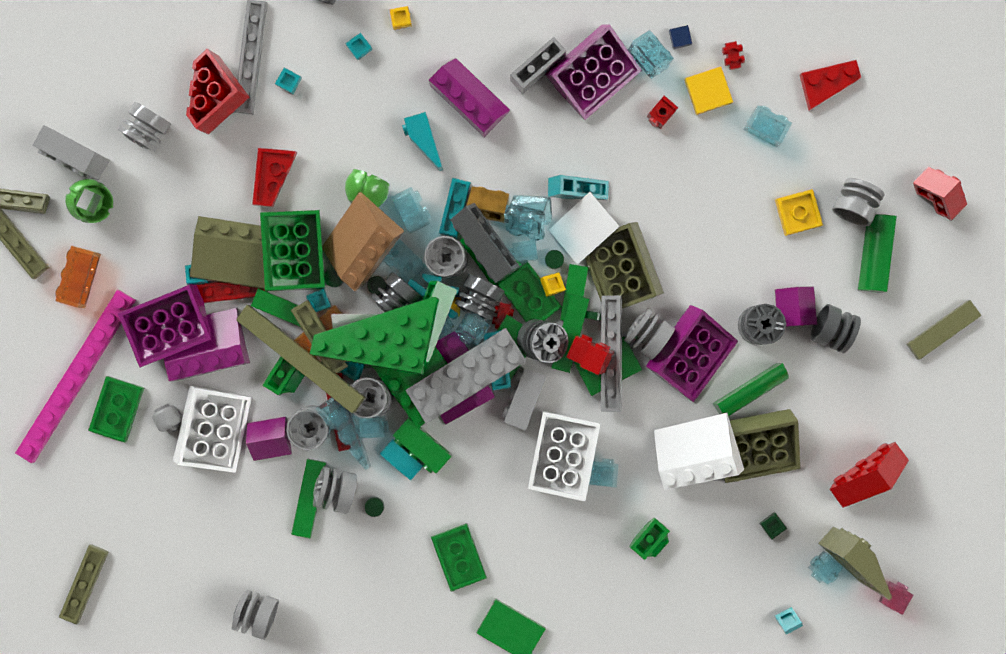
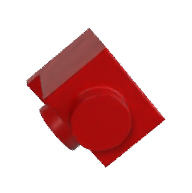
M664 95L647 115L648 121L652 126L661 129L679 107ZM659 110H662L665 115H661Z

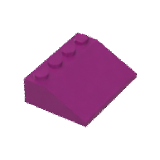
M604 24L598 27L545 75L575 111L586 120L642 70L611 25Z
M187 285L118 313L139 368L212 339L205 305L197 285Z
M690 305L674 326L675 330L668 342L655 358L649 360L646 367L690 401L694 402L738 343V340L704 310Z
M237 308L207 315L212 336L211 340L164 358L168 381H178L250 363L242 326L236 320L239 316Z
M458 330L439 339L435 346L447 363L452 362L469 351ZM488 385L440 416L446 425L495 398V395Z

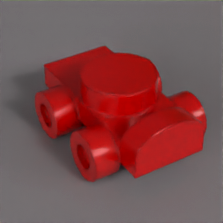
M737 41L725 43V47L722 48L723 55H726L724 64L729 66V70L741 68V63H745L744 55L739 56V52L743 51L742 44L737 45Z
M500 302L499 306H495L496 311L494 313H498L497 317H493L492 324H495V329H498L506 314L513 316L514 309L511 308V304Z

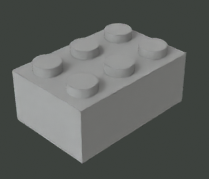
M43 125L32 145L39 149V154L88 179L94 177L99 180L110 161Z

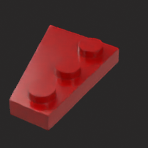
M857 60L800 74L808 111L861 78Z
M258 148L252 205L274 206L295 160L296 151Z

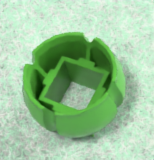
M353 169L346 179L345 192L350 203L361 192L377 207H380L388 197L390 185L375 175L367 176V172Z
M83 179L69 187L70 193L66 194L65 203L69 213L75 219L81 220L84 223H97L110 215L108 210L113 208V196L103 183L97 182L94 179ZM84 189L94 192L87 210L76 206Z

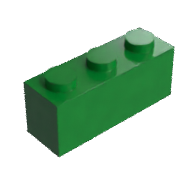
M410 417L393 434L395 437L394 441L401 448L405 446L410 450L408 454L416 461L420 459L424 463L423 467L430 473L434 472L437 474L452 457V454L422 427L417 428Z

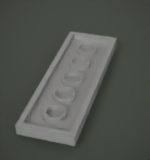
M505 328L406 389V392L427 424L526 362V359Z

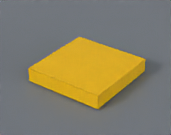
M721 66L684 79L696 115L733 103Z
M813 189L775 199L785 236L823 226Z

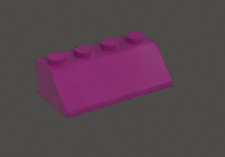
M457 58L441 66L429 79L430 86L484 138L510 112V109Z

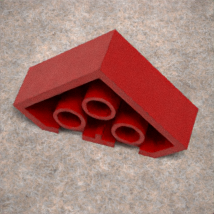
M206 49L193 61L192 69L194 70L193 80L190 81L189 96L191 98L190 105L186 110V116L197 130L209 135L249 98V95L221 57Z
M896 442L891 444L884 443L867 458L858 461L849 471L837 476L833 480L834 483L830 487V491L842 508L876 496L893 488L909 460Z

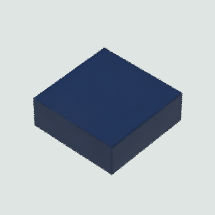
M688 25L669 30L673 49L692 45Z

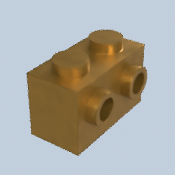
M472 186L467 206L475 203L486 219L504 223L509 206V193Z

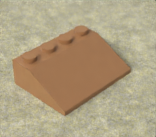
M359 192L322 245V249L340 279L356 291L366 284L404 233V230L364 194Z

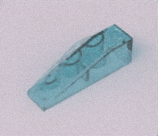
M330 398L318 406L316 411L331 430L336 429L338 431L337 434L341 442L351 446L349 448L350 452L363 468L367 470L371 464L354 414L334 398Z

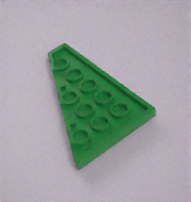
M431 297L315 334L310 355L423 375L439 299Z

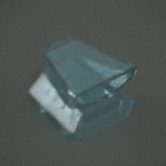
M514 195L510 205H506L504 213L506 231L515 236L525 235L534 241L543 240L545 238L544 225H548L552 220L551 197Z

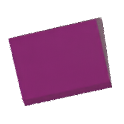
M814 286L775 289L776 307L785 316L786 327L817 325Z
M286 417L247 423L246 445L253 461L292 454L290 440L286 432Z

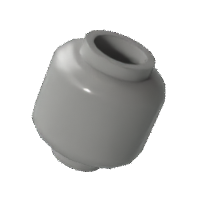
M165 404L154 410L155 414L152 418L159 431H167L169 434L179 429L178 425L182 422V417L175 406Z

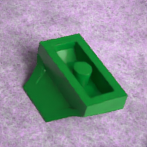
M280 357L262 386L278 396L283 393H294L305 375L283 357Z
M654 517L634 537L629 547L644 560L647 557H656L669 543L668 533L670 530Z

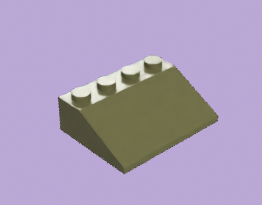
M198 216L193 239L190 277L265 289L261 226Z
M638 222L628 223L617 228L585 257L600 301L601 296H622L623 309L664 294Z
M791 409L730 420L744 470L739 475L724 478L725 483L800 469L798 420Z
M832 527L818 544L860 583L890 600L892 596L877 557L870 549L871 545L856 534L853 535L843 528L839 530Z

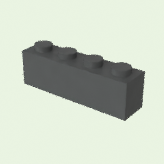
M475 203L466 206L450 219L454 229L461 234L465 244L471 248L476 255L477 261L483 265L488 276L495 283L504 279L519 267L517 261Z

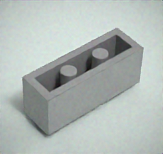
M555 37L551 38L510 74V81L523 95L566 56L565 48Z
M526 368L523 371L519 370L516 381L519 382L516 389H512L509 399L512 400L509 407H505L502 417L505 418L504 423L526 431L546 376Z

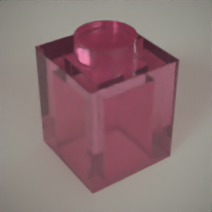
M889 581L887 586L892 598L888 600L881 596L879 602L903 615L913 594L907 591L909 587L900 582L894 584Z

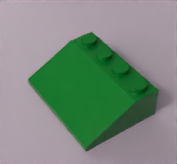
M320 210L260 212L265 291L324 289Z
M436 347L429 363H425L423 375L372 366L417 428L423 426L425 421L406 392V389L448 364Z

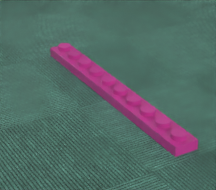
M121 290L115 292L15 454L30 463H35L120 327L121 321L118 313L130 309L136 299Z

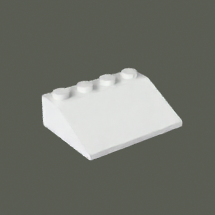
M190 385L173 461L177 465L236 472L252 397Z
M543 412L528 489L586 501L601 424L565 415Z
M727 413L654 430L658 469L664 490L736 476L744 470Z

